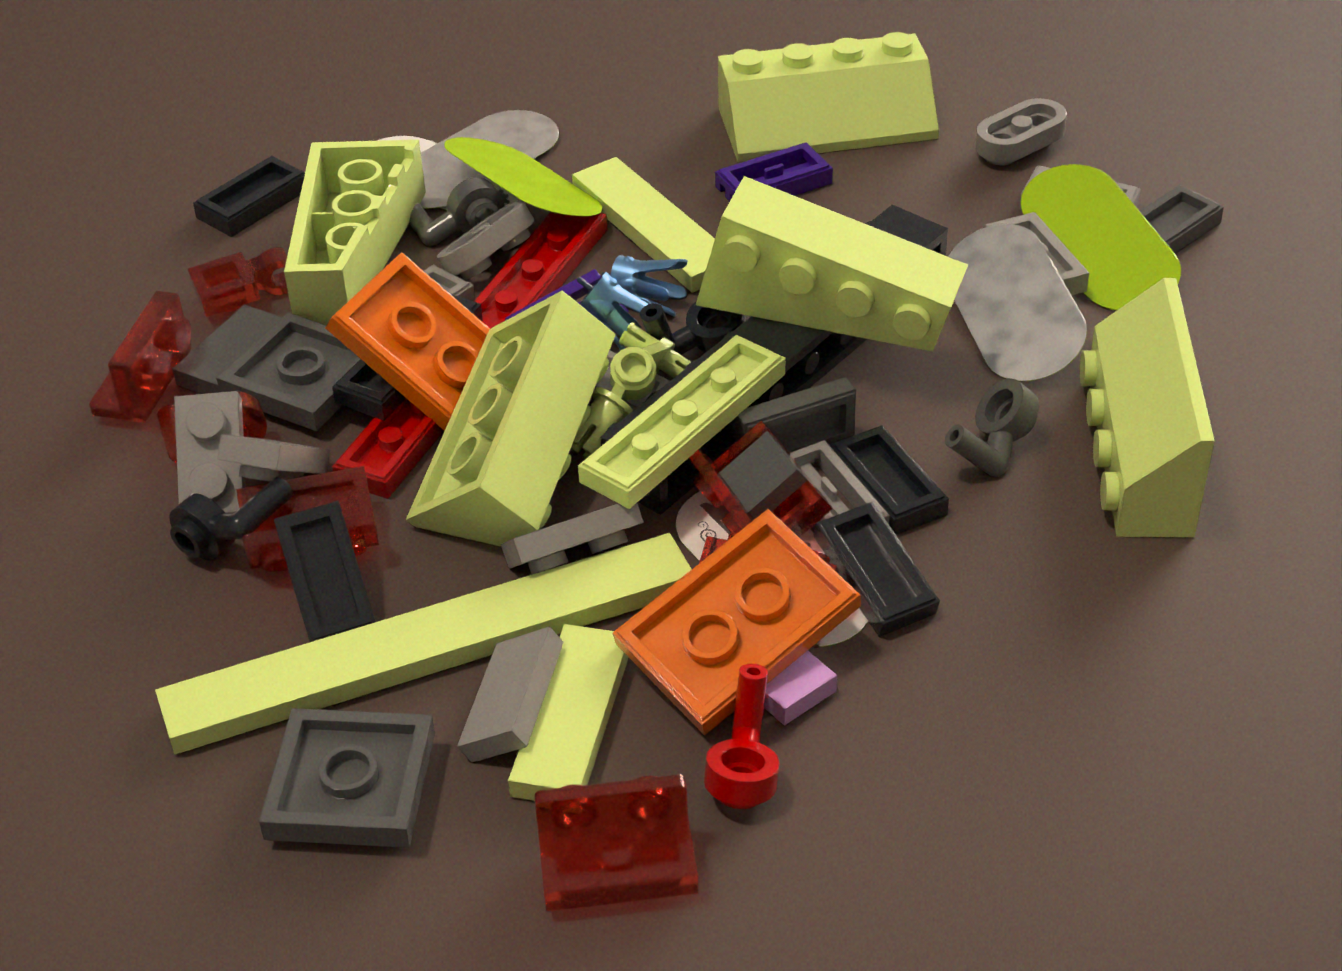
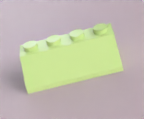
M892 32L884 37L861 40L841 38L834 43L809 46L796 43L790 44L783 49L765 51L744 49L731 55L718 56V109L738 163L805 142L817 153L938 139L939 127L929 59L915 33Z
M1163 278L1095 325L1091 350H1082L1080 357L1081 386H1090L1091 388L1088 390L1086 401L1088 426H1097L1098 430H1095L1093 440L1095 467L1105 468L1100 485L1102 510L1112 511L1116 537H1195L1215 441L1176 278Z
M563 290L489 329L406 521L417 528L501 546V544L511 539L540 530L550 517L552 507L549 502L556 484L570 466L571 455L569 452L577 431L582 428L590 415L591 408L588 403L594 388L608 369L609 360L607 355L616 334Z

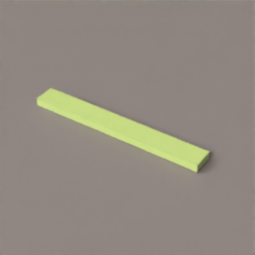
M667 533L155 689L175 755L287 720L292 708L322 709L493 654L496 643L550 626L556 634H560L564 624L583 627L643 608L692 569L672 535Z

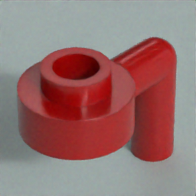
M745 664L740 667L732 737L730 740L721 741L713 745L708 750L704 775L706 790L724 805L735 809H749L770 800L777 789L779 758L772 749L760 743L768 671L765 667L758 664Z

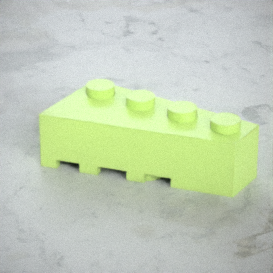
M419 139L311 143L284 269L292 314L327 325L336 312L384 269L410 222L413 207L416 203L420 204L426 194Z
M744 176L721 216L696 305L933 352L968 264Z

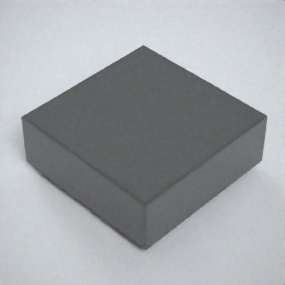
M768 431L719 472L734 495L754 519L767 509L772 512L808 480L780 443Z

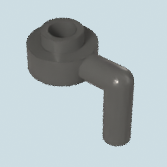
M473 177L462 181L452 190L447 200V212L434 221L422 206L416 203L411 212L409 226L424 245L432 247L459 230L464 233L468 232L491 214L505 207V202L502 195L490 181L480 177Z
M1008 378L997 382L983 395L975 414V422L978 429L989 436L987 443L958 424L947 432L945 436L946 446L991 477L1003 475L1008 468L1013 442L1026 436L1036 423L1039 411L1038 397L1016 379Z

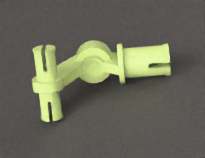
M635 323L629 324L627 331L623 332L619 340V344L626 348L620 350L613 357L610 365V384L612 390L609 391L602 387H596L593 391L592 397L594 402L590 406V415L582 428L577 431L571 446L573 452L578 455L583 448L586 451L583 459H586L600 448V437L612 424L620 422L633 411L626 403L627 400H639L646 397L655 385L656 373L659 370H662L672 378H675L685 370L691 361L673 350L675 346L673 342L665 337L659 341L636 326Z

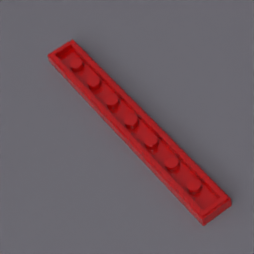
M550 212L474 300V302L481 304L482 322L491 329L504 322L507 316L559 289L608 230L607 214L601 212L594 216H570ZM406 398L385 421L374 417L332 466L335 483L389 499L444 430Z

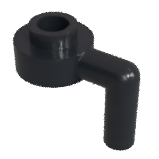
M695 302L687 312V326L672 333L661 305L651 303L644 306L640 311V317L646 332L659 341L665 337L675 344L673 350L680 355L695 347L706 352L709 351L728 332L735 330L746 321V317L743 314L697 306Z
M275 477L235 513H225L217 503L202 494H191L169 514V521L172 527L170 530L171 538L175 545L187 556L215 560L236 539H244L251 535L293 497V490L284 479Z

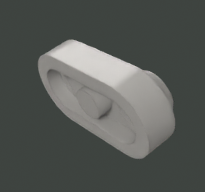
M1035 98L1020 102L984 119L978 124L975 149L981 157L992 164H1011L1060 140L1065 133L1067 111L1061 104L1049 99Z
M516 201L491 214L444 248L437 255V258L445 271L453 275L460 274L463 280L470 279L486 270L492 264L488 256L499 248L502 251H507L529 238L531 234L527 228L535 219L524 201Z

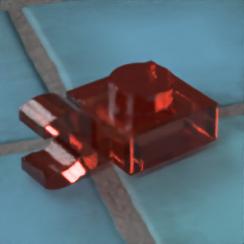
M281 247L268 249L261 255L245 260L242 252H238L188 268L193 288L206 317L220 312L234 311L244 304L261 300L258 290H265L272 295L288 293L284 272L273 274L275 270L284 268L286 265L287 255Z

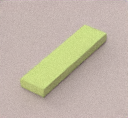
M617 157L572 174L573 185L598 200L603 207L602 213L607 214V219L652 259L688 260L684 268L666 271L689 291L695 292L700 290L715 240L713 236Z
M735 335L578 465L579 483L630 509L785 375L786 358Z

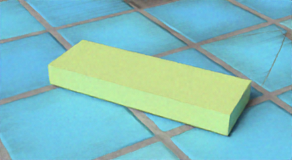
M564 624L559 637L563 641L562 649L527 747L519 749L508 779L510 797L577 808L581 807L629 658L616 645L612 634L614 631Z

